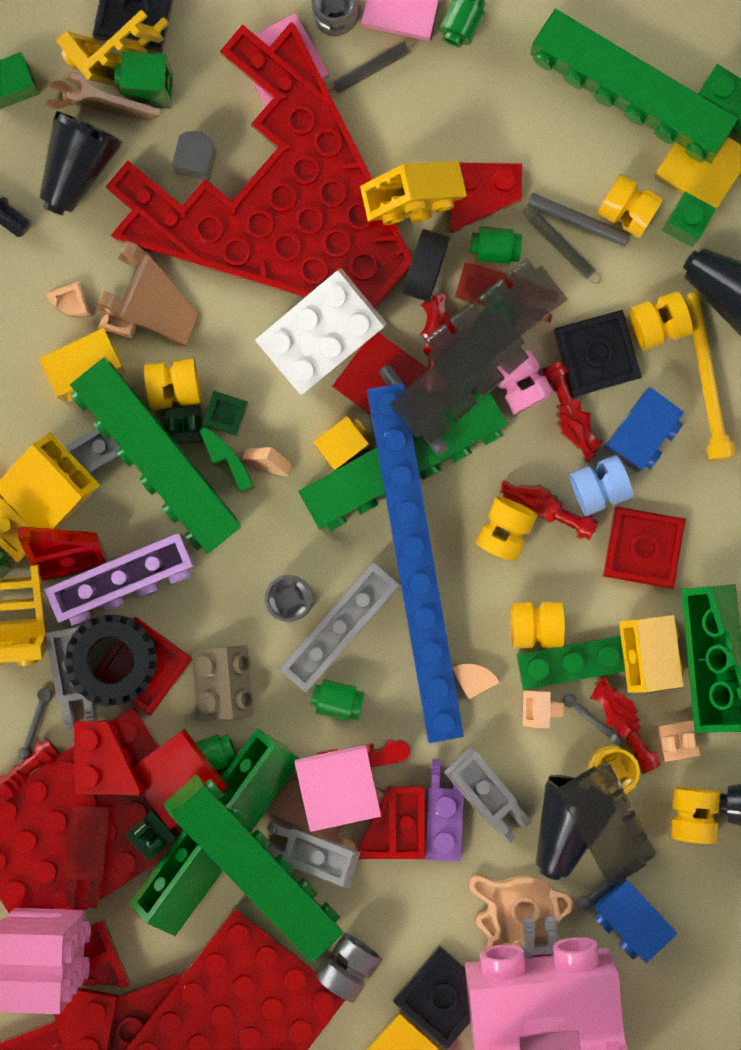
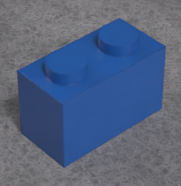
M649 387L643 392L603 448L613 455H617L621 461L636 472L642 471L644 467L650 470L663 453L658 448L665 438L672 441L682 428L683 423L679 419L684 414V411Z
M624 876L592 904L598 912L594 919L608 934L614 929L622 937L623 940L619 945L633 960L639 956L645 963L649 962L678 934Z

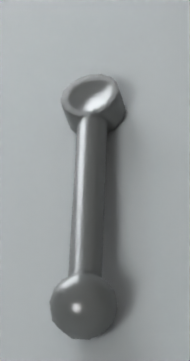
M42 688L37 693L39 703L24 746L18 750V756L22 760L32 755L31 745L46 702L50 701L53 695L52 691L48 688Z
M566 694L563 697V703L566 707L574 708L616 745L620 747L624 743L621 737H618L616 733L577 703V699L573 694Z
M634 857L629 860L621 870L591 894L580 897L578 900L579 907L583 910L589 909L592 906L593 900L628 872L633 871L640 865L637 858Z

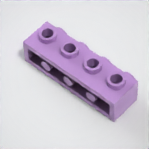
M177 533L45 589V592L58 623L70 621L71 626L91 619L90 612L103 607L104 612H108L124 605L123 598L136 593L137 597L141 598L157 591V583L169 579L170 583L174 584L191 577L189 570L196 568V564L183 534Z

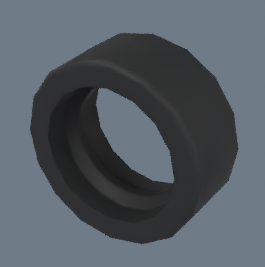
M427 229L422 230L406 277L403 294L426 302L430 301L448 247L449 236Z

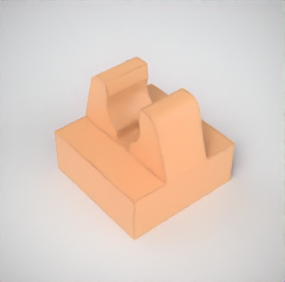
M524 690L523 726L550 728V717H564V703L551 701V692Z
M693 720L657 725L664 762L700 756Z

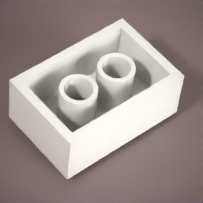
M340 268L256 338L255 341L298 393L303 395L379 332L387 323L342 268Z

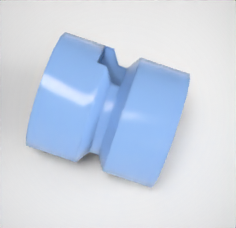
M617 455L597 462L596 469L592 470L586 466L569 473L574 494L586 517L604 510L607 502L617 505L634 497L628 475Z

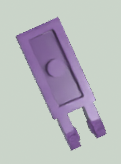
M432 759L431 787L428 786L425 860L461 861L464 796L454 784L453 788L439 787L442 764L440 759Z

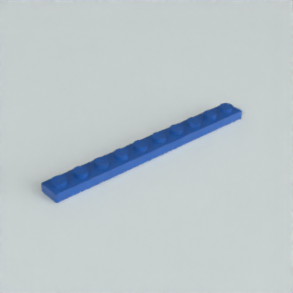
M400 383L367 389L428 743L461 738L464 737L404 385Z

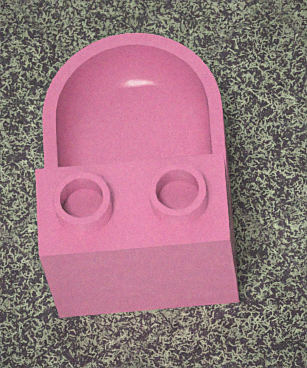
M573 937L556 942L553 945L554 955H533L531 958L525 959L524 950L521 947L497 945L481 951L480 961L466 962L465 971L473 1050H628L624 1037L619 974L609 948L598 949L597 942L593 939Z

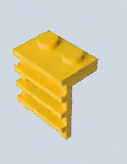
M140 10L102 47L93 38L70 31H65L56 41L63 49L61 55L72 68H78L87 80L114 85L115 65L122 62V55L110 51L116 47L121 52L148 53L144 47L150 41L160 43L164 39L160 32L170 23L163 17L153 27L142 24L141 22L148 16L143 10ZM132 33L140 39L136 41L125 37Z
M39 565L30 566L31 577L0 579V590L33 588L34 598L0 600V611L35 608L36 618L0 621V666L4 662H16L19 666L36 664L38 660H42L48 648L45 636L47 623L44 617V597H42L41 591L42 580L39 574Z

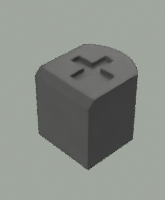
M188 131L179 135L172 163L175 173L210 181L217 154L212 140L207 135L198 131Z

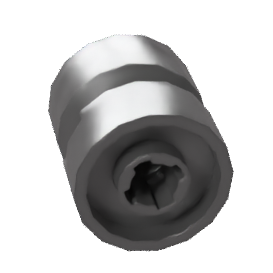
M311 0L315 24L322 32L328 35L339 36L349 32L354 27L358 18V0Z
M284 575L277 577L269 584L265 592L267 610L274 618L280 621L293 622L302 619L309 613L313 604L311 587L305 580L297 576Z
M344 933L333 949L335 957L333 959H326L316 974V978L337 996L354 1003L365 987L364 977H371L381 963L382 957L361 940L348 933Z

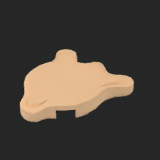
M474 874L469 880L470 891L488 904L487 910L478 913L475 917L477 926L487 935L484 949L497 945H515L522 948V944H525L523 935L524 917L533 918L535 922L534 942L543 943L547 940L544 926L546 916H555L556 925H559L562 918L570 914L573 908L572 899L566 892L555 890L544 880L536 876L526 874L512 876L505 880H493L482 874Z

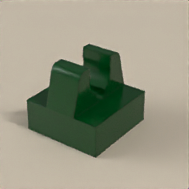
M213 391L202 424L238 436L248 401Z
M200 406L165 409L166 431L177 444L203 443L200 433L202 429V408Z
M154 809L125 834L148 862L177 837L172 829H168Z

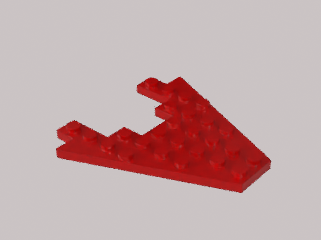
M290 22L270 47L242 24L220 50V54L272 97L271 101L251 123V126L277 149L233 201L208 180L204 179L183 205L178 203L127 160L105 186L110 193L131 209V212L111 236L118 242L125 243L129 241L151 252L303 298L342 268L376 309L409 270L412 256L396 224L384 225L383 220L368 221L360 186L373 179L295 24Z

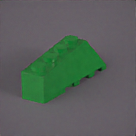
M736 584L681 589L695 733L741 732V633Z

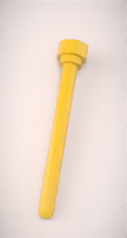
M690 292L686 296V302L692 321L693 340L712 437L708 439L709 446L706 447L708 461L728 459L737 456L735 442L731 441L730 435L725 433L700 295L697 292Z

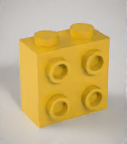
M459 161L402 164L360 186L368 221L383 220L384 225L402 222L405 220L404 218H410L411 223L429 220L432 218V212L437 213L454 208L453 202L467 196Z
M49 433L34 442L0 479V495L30 527L59 529L100 484L52 433Z

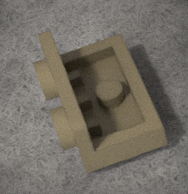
M240 645L192 650L198 721L231 720L252 716L254 698L251 692L249 672L251 663L247 646Z

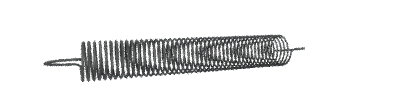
M400 43L399 46L397 45L391 50L389 49L385 54L383 53L379 57H375L368 63L366 62L357 69L355 68L354 71L352 70L346 75L344 74L337 81L335 80L334 84L339 91L338 93L357 84L358 82L354 81L355 78L359 79L361 76V80L366 79L375 72L377 73L385 68V66L388 67V64L391 65L393 58L395 60L398 56L400 58L401 54L403 56L404 53L409 52L406 43ZM350 80H351V81H352V80L354 81V83H353V84L351 83L350 86H349V85H348V86L346 85V83H347V82L349 83Z
M539 212L535 213L536 217H539L538 220L540 219L541 222L544 223L546 227L550 229L543 237H545L551 231L552 233L546 238V240L554 233L555 235L548 242H550L557 235L558 237L551 243V245L559 238L560 240L554 245V247L562 240L563 242L561 243V245L563 243L565 244L563 248L566 246V250L568 249L570 252L569 254H573L570 258H572L573 256L575 257L570 263H572L576 258L578 260L573 264V266L579 260L581 261L575 267V269L583 262L584 264L579 268V270L585 265L586 267L582 270V272L586 268L588 270L585 272V274L588 271L590 272L588 276L593 271L595 272L596 269L593 268L592 265L589 264L587 260L584 259L583 256L579 254L578 251L574 249L573 246L570 245L568 241L565 240L563 236L560 235L558 231L553 228V226L551 228V225L547 223L548 221H546L544 217L539 214ZM536 217L531 218L528 222L531 223Z

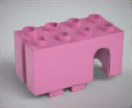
M14 908L9 913V916L4 917L0 921V1012L60 1014L65 1006L71 1003L73 995H77L79 987L83 986L84 979L89 977L90 959L89 957H84L85 943L90 941L91 921L85 920V910Z

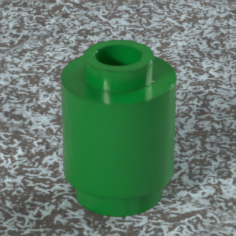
M452 0L439 27V31L443 34L442 39L449 45L461 48L462 45H470L485 15L483 10L486 4L485 1Z
M480 226L479 233H472L470 254H476V262L510 265L511 262L520 261L522 234L514 233V229Z
M324 679L322 686L315 684L310 705L317 707L316 714L348 722L350 718L359 720L365 692L356 690V686Z
M219 734L195 742L216 772L227 769L237 756L229 734L221 737Z

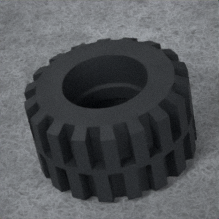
M113 614L97 616L83 623L73 633L67 644L64 660L69 682L86 700L103 706H118L136 699L147 689L156 671L157 654L151 637L140 624L130 618ZM107 638L119 639L126 643L133 656V664L129 673L124 678L113 682L98 678L92 672L89 664L92 648L98 642Z

